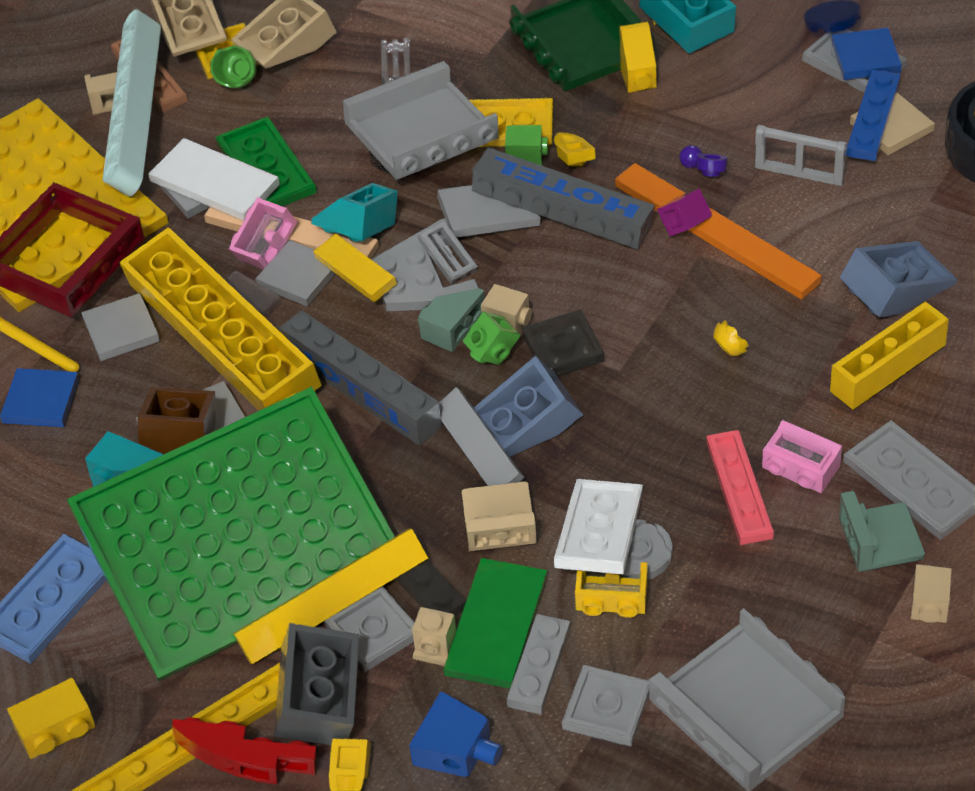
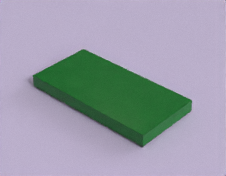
M268 116L215 137L216 143L224 155L279 178V186L265 199L266 201L283 207L317 193L316 185Z
M481 558L444 666V676L511 688L548 578L547 570Z

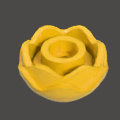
M726 320L716 325L713 339L728 355L739 356L747 352L748 342L745 339H741L737 330L729 326Z

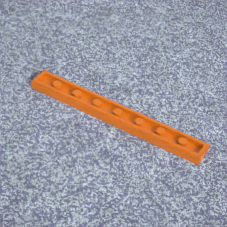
M636 163L615 178L616 187L636 199L655 205V211L675 198L686 194ZM709 208L712 213L711 217L688 230L801 300L822 281V275L711 208Z

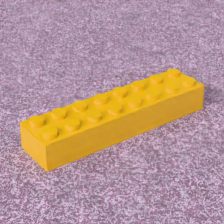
M169 227L119 262L130 286L138 294L140 293L258 411L293 393L297 394L310 387L315 391L322 386L313 362Z

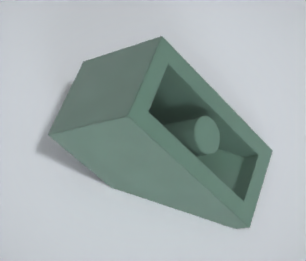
M477 288L435 297L428 307H424L418 316L421 339L453 352L482 314L481 304L485 299L484 290Z

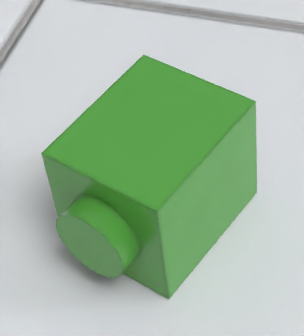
M506 125V154L542 166V156L548 155V137H542V125Z

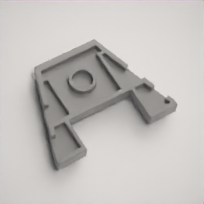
M445 218L371 259L393 275L397 282V285L381 297L386 311L422 310L435 297L478 288L475 279L443 287L429 254L418 240L419 233L442 221L446 222ZM440 231L437 232V234L440 236L443 242L447 246H450V244L442 235V233Z

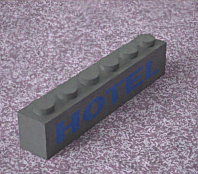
M489 147L473 169V192L635 249H639L652 227L655 205Z
M301 310L279 328L280 332L313 362L319 378L418 446L442 427L439 402L304 311Z

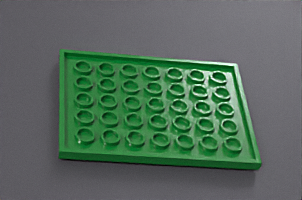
M312 387L67 499V504L158 682L237 644L238 642L233 635L234 632L395 537Z

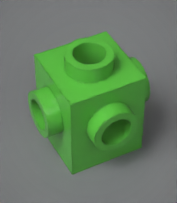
M483 311L477 321L471 326L463 342L471 350L470 355L476 361L482 364L489 362L500 365L507 358L510 350L521 335L503 316Z

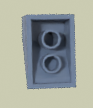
M918 241L856 248L840 276V279L849 287V290L868 306L871 313L878 317L899 315L955 285L958 280Z
M537 356L532 358L474 407L509 456H513L558 436L583 415L554 371Z

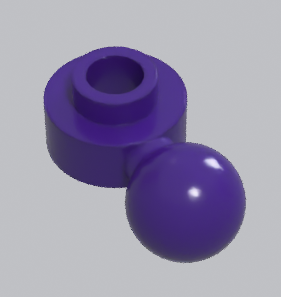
M694 145L684 147L679 155L680 162L684 167H697V169L702 170V174L705 176H720V172H724L727 169L728 158L726 156L703 154L700 148Z

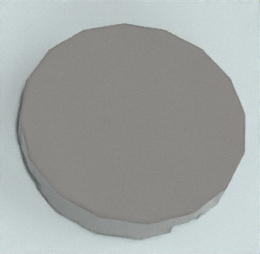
M636 520L624 574H620L621 577L640 579L641 562L648 563V579H653L666 570L671 563L673 545L670 535L662 526L656 523L655 526L647 524L646 520Z

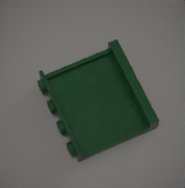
M561 0L524 15L515 5H512L511 18L509 19L512 32L519 35L525 48L532 51L537 63L541 67L544 66L552 82H557L564 92L621 70L620 26L643 23L624 0ZM650 31L654 50V35Z

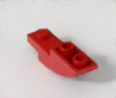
M187 717L183 720L173 719L172 729L175 742L191 755L220 771L240 778L276 785L278 783L279 771L311 775L316 773V746H310L306 742L278 743L264 737L247 740L246 726H241L233 721L210 723L194 717Z

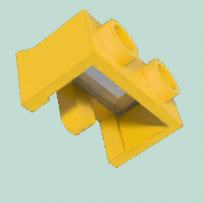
M641 562L640 579L620 578V574L606 573L605 577L586 576V571L577 570L575 587L576 610L583 611V613L589 616H597L602 612H617L620 616L626 618L634 617L637 614H645L648 563Z

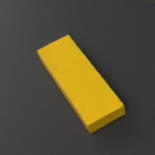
M336 233L313 251L318 261L373 302L397 285L393 275Z

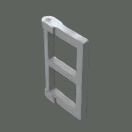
M764 125L757 126L755 168L838 186L843 185L847 152L846 142H836L767 128ZM767 137L796 143L795 165L766 160ZM805 145L836 151L834 174L805 168Z

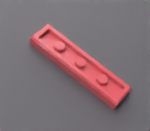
M739 430L708 435L706 443L740 545L773 539L774 531Z

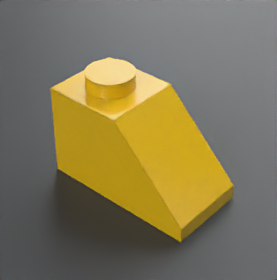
M648 22L620 26L621 72L628 92L656 88V62Z

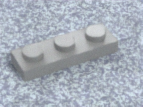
M540 614L536 615L507 697V707L542 715L571 630L570 621Z

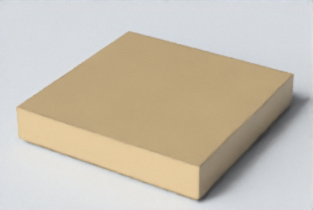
M897 93L880 149L885 154L890 155L933 132L935 123ZM858 112L851 115L850 124L853 126Z

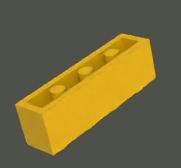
M925 301L832 365L830 392L854 410L946 345L949 319Z

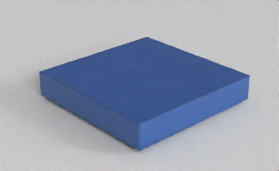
M889 28L832 35L831 43L844 80L870 77L872 70L901 73L902 64Z
M17 368L0 415L2 423L64 427L79 383L78 372Z

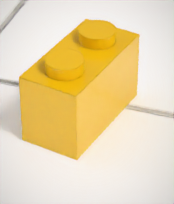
M73 677L7 708L14 729L30 759L40 754H46L55 747L73 738H79L86 734L87 731L96 728L90 709Z

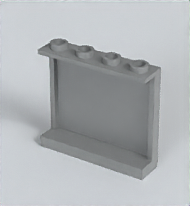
M444 61L343 100L345 124L396 180L498 139V115L494 113L485 117L450 81V67Z
M744 608L740 611L739 625L669 678H666L659 672L649 679V700L747 791L754 789L844 716L845 696L836 684L826 681L818 674L817 669L811 662L802 660L793 652L787 641L782 638L778 639L768 630L766 624L759 617H753Z

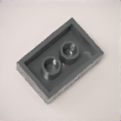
M289 623L281 646L274 737L332 745V739L349 738L354 725L359 634Z

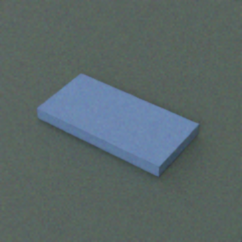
M63 534L0 602L1 648L31 664L103 585L106 578L90 547Z

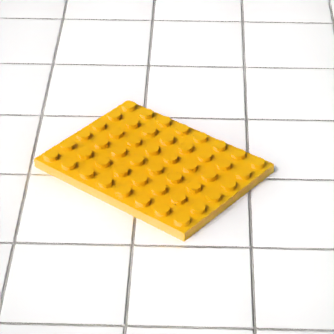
M39 98L0 119V236L53 182L139 217L144 237L168 224L167 215L139 189L134 195L128 197L103 182L105 158ZM61 212L9 267L60 288L111 233ZM0 286V295L18 313L36 303Z

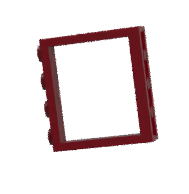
M53 182L1 234L0 286L72 317L120 266L119 262L129 256L145 240L141 220L135 215ZM61 212L110 232L111 234L60 288L9 267Z

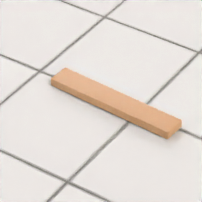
M212 207L204 215L206 223L234 231H239L244 222ZM294 217L298 222L287 242L291 240L315 250L335 233L325 232L322 227L312 225V221ZM271 220L261 238L265 239L267 230L275 231L279 222ZM336 233L370 259H372L379 248L377 239L369 237L365 241L357 242L350 240L346 235Z

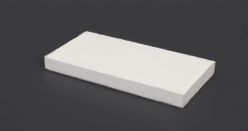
M185 138L149 173L151 182L243 221L246 218L248 209L253 206L257 197L265 200L279 186V178Z
M576 479L554 557V568L624 574L643 495V485Z

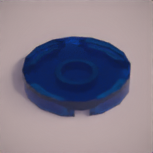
M849 0L824 2L811 7L805 12V26L814 33H817L818 29H825V33L843 31L853 27L857 23L856 19H861V9L858 3Z

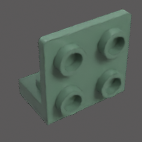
M854 491L841 493L839 521L858 572L924 559V549L904 502L866 509L864 503L859 504Z

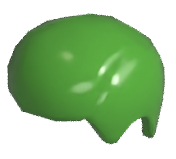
M232 45L224 49H218L210 62L211 74L215 81L232 89L241 88L251 83L257 72L256 59L250 50L241 46Z

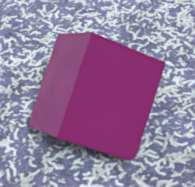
M700 188L683 194L657 209L669 236L689 230L712 216Z

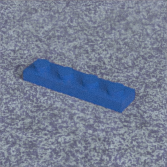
M878 70L871 71L849 139L846 156L876 161L899 88L901 74Z

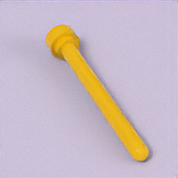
M0 317L1 332L64 370L70 372L79 371V364Z

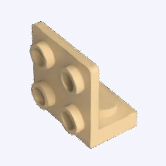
M527 482L462 490L469 551L536 543L534 512H532Z

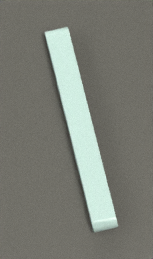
M138 9L133 10L129 14L123 26L103 172V182L128 197L134 195L143 179L161 25Z

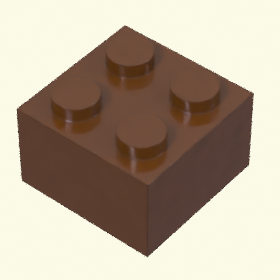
M150 387L138 415V444L161 454H166L214 432L216 426L215 391Z

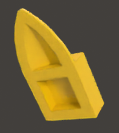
M562 132L557 133L554 143L557 147V156L567 165L581 166L586 161L596 159L595 148L580 136Z
M332 739L329 768L331 791H361L364 779H368L371 742L360 739Z

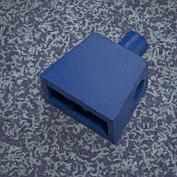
M440 692L409 745L412 765L462 777L471 774L478 760L495 766L501 757L503 746L489 740V720L484 715L443 692Z

